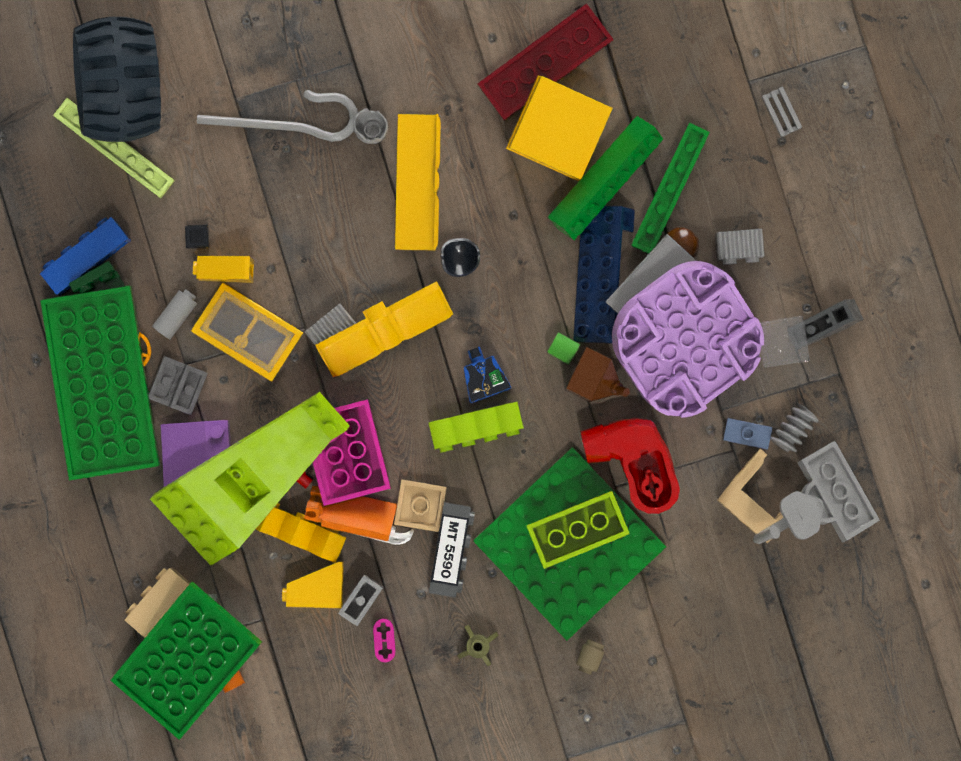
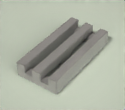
M783 86L761 97L781 138L802 128ZM778 94H780L787 108V111L795 125L794 127L791 126L788 120V117L777 97ZM771 97L773 98L774 103L785 123V126L787 128V130L785 131L783 130L777 118V115L769 101V98Z

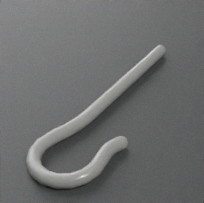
M306 90L303 96L310 101L318 103L335 101L343 104L349 112L348 125L340 132L331 133L315 126L298 122L197 115V124L297 131L334 142L342 141L354 131L353 120L358 111L353 101L346 95L336 92L319 94Z

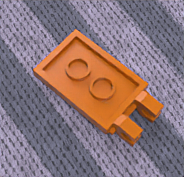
M312 486L304 519L321 522V527L389 541L397 504L361 496L324 506L319 487Z

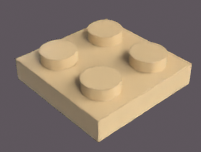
M401 480L394 525L439 532L447 487Z

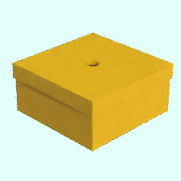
M538 75L505 149L579 181L582 179L613 108Z

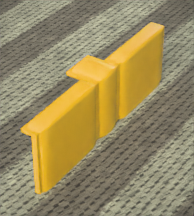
M398 114L395 250L436 251L438 246L439 199L437 192L440 184L438 169L440 166L441 137L439 114Z
M436 281L387 308L382 301L362 311L366 319L325 339L315 346L332 377H337L373 359L384 350L394 348L402 341L413 338L447 320L453 315V312Z

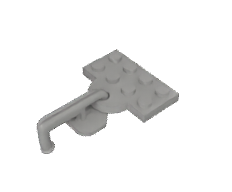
M835 441L797 462L808 483L801 492L795 491L781 500L779 508L784 518L757 533L753 541L756 544H761L773 538L777 539L780 537V532L788 527L796 538L804 540L817 533L820 524L832 523L843 543L880 521Z

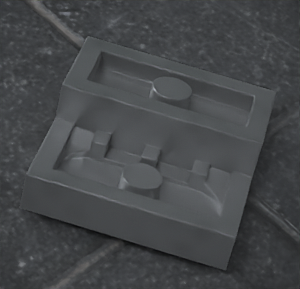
M163 356L148 392L149 399L191 415L208 373Z

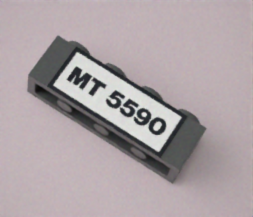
M444 502L429 593L456 598V594L462 592L463 580L459 579L460 571H465L467 557H463L464 548H469L471 535L467 534L468 525L473 526L475 512H471L470 506Z

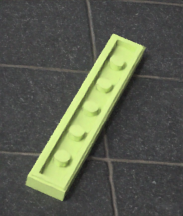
M68 98L64 100L54 113V117L159 198H162L175 182V180L127 143L99 141L83 136L79 124L77 105Z

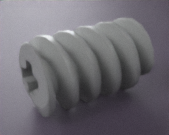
M798 402L797 405L800 409L795 407L791 409L795 416H786L789 424L781 423L784 431L776 430L775 433L778 438H770L773 443L787 453L789 450L797 452L794 443L802 445L799 436L808 437L805 428L813 430L810 421L819 422L810 410Z

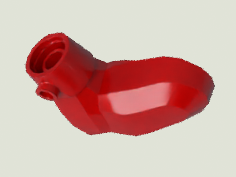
M630 418L616 420L605 425L600 424L580 431L587 463L611 461L610 459L620 460L623 471L628 479L630 499L637 509L648 514H659L669 510L677 502L680 487L675 475L671 454L654 422L650 419Z

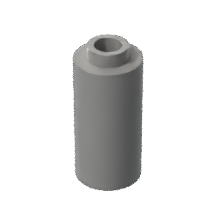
M186 289L184 292L179 290L152 327L171 340L197 305L194 301L196 296Z

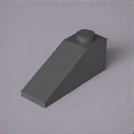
M845 299L787 329L796 350H799L843 331L864 319L855 300Z

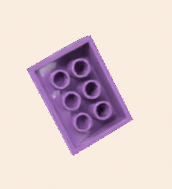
M229 420L161 424L164 487L231 446Z

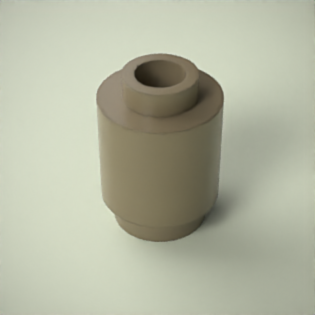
M588 639L586 644H583L576 662L580 666L578 670L590 675L592 671L597 672L605 653L603 651L604 645Z

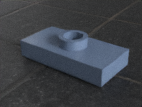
M727 418L723 441L768 450L773 427Z

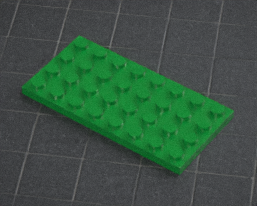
M125 286L40 300L69 481L160 466L132 287Z

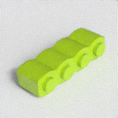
M518 402L429 422L434 449H440V453L454 450L453 445L462 443V448L476 445L475 440L484 438L485 442L497 440V435L506 433L507 437L520 434L519 430L524 429Z

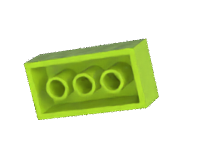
M612 491L526 525L544 569L630 534Z

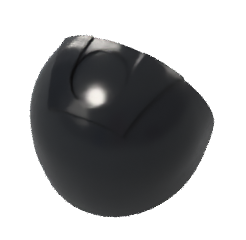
M465 238L450 239L445 242L440 253L443 270L454 277H463L474 272L480 263L478 246Z

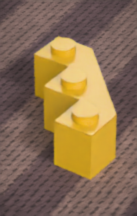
M279 503L276 504L256 528L260 532L335 563L346 540V537L338 534L339 530L324 528L304 519L305 514L300 512L294 515L279 508Z

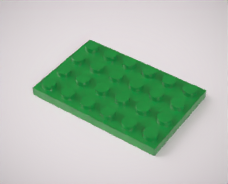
M192 581L110 681L180 740L260 646L262 641Z

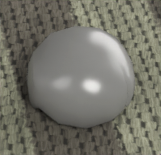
M365 108L358 112L353 120L354 133L362 142L377 144L386 137L388 132L387 119L379 111Z

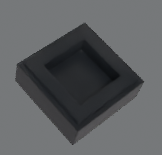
M208 224L185 226L186 249L209 248Z

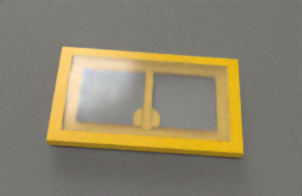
M225 283L221 284L191 330L195 335L271 382L303 335L302 331Z

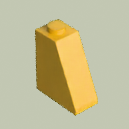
M197 256V261L193 262V275H196V279L199 281L253 283L254 260L250 256Z
M339 561L287 583V588L282 589V601L286 602V607L342 608L344 562Z

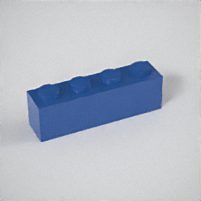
M106 217L96 224L97 229L92 233L89 231L79 237L78 244L74 247L68 246L60 253V258L56 261L50 260L42 267L44 270L40 275L56 295L62 296L71 288L70 282L100 266L131 241L114 218L108 219Z

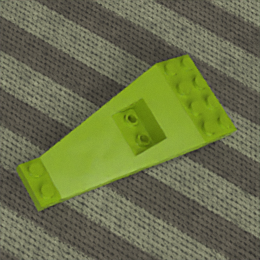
M318 392L298 406L182 475L156 492L150 500L210 565H213L241 547L329 442L344 433L350 425L326 398Z

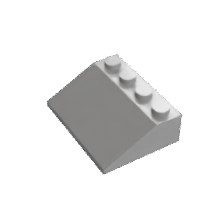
M666 234L607 299L606 303L618 314L632 297L667 271L679 264L696 260Z

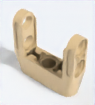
M759 449L717 500L755 534L784 518L781 512L773 518L741 490L763 465L767 454L762 449Z

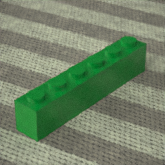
M636 116L547 217L553 225L566 236L575 240L662 142L663 137L657 129L639 116Z

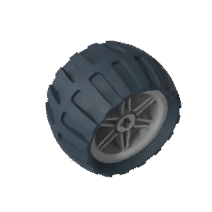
M104 17L75 27L73 29V64L81 134L99 141L126 142L146 137L158 131L161 121V94L156 40L152 25L129 17Z

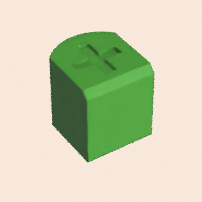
M558 332L547 353L569 365L580 344Z

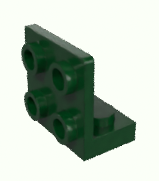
M110 261L69 283L73 292L77 294L125 287L114 264Z

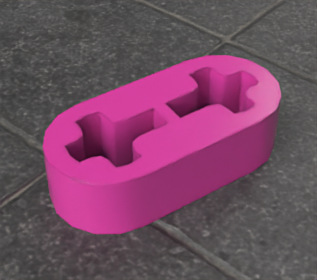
M383 618L379 619L373 627L374 649L376 658L379 661L389 662L396 653L393 623ZM383 622L387 627H390V631L386 632V639H382V632L377 631V627H380ZM383 642H387V649L392 650V653L388 654V658H384L383 654H379V650L383 649Z

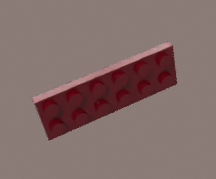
M586 3L477 83V85L505 121L525 106L538 75L558 82L613 42L614 39Z

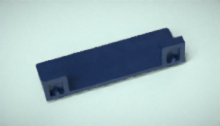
M604 206L580 234L573 338L575 342L612 344V331L617 313L606 301L619 287L622 231L634 232V209L623 206Z

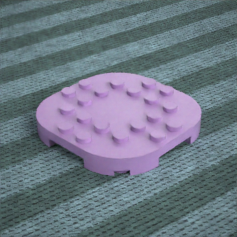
M690 261L673 267L632 297L619 311L614 322L612 344L616 357L642 397L659 412L668 416H680L683 418L703 412L707 409V403L739 379L745 381L754 372L761 359L759 355L761 346L764 345V334L759 320L750 311L735 287L734 280L726 272L712 264L702 261Z

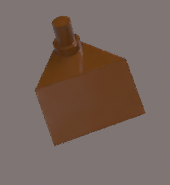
M588 347L584 350L565 391L588 402L613 395L627 397L630 393L629 388L624 387L620 383L612 359Z

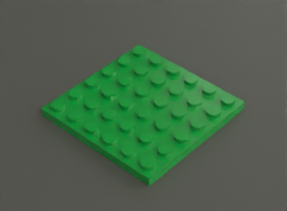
M573 447L473 540L566 641L666 548L661 540ZM612 491L630 534L544 569L526 525Z

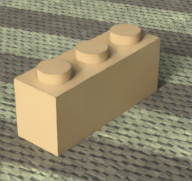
M173 567L168 570L164 568L156 576L158 582L153 587L149 585L140 595L143 599L139 604L133 603L126 611L128 616L125 621L144 638L190 584Z

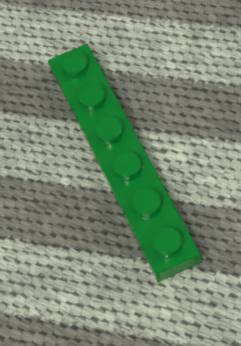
M689 122L631 244L632 247L646 254H649L656 247L707 140L709 131Z

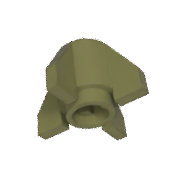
M469 624L466 625L465 629L470 638L467 640V649L457 654L458 658L461 659L470 655L474 658H482L487 666L491 665L492 663L486 654L489 652V642L499 636L497 631L485 637L482 634H474ZM477 642L482 644L480 651L473 647Z

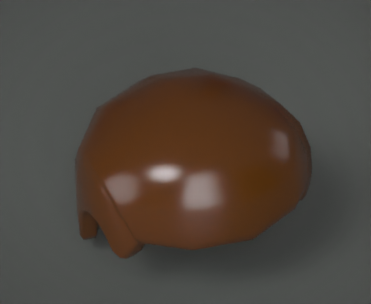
M676 227L667 233L693 258L697 255L699 239L691 230Z

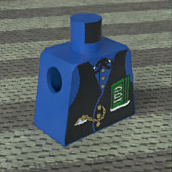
M480 347L467 351L472 364L463 368L471 404L511 389L510 383L494 356L484 359Z

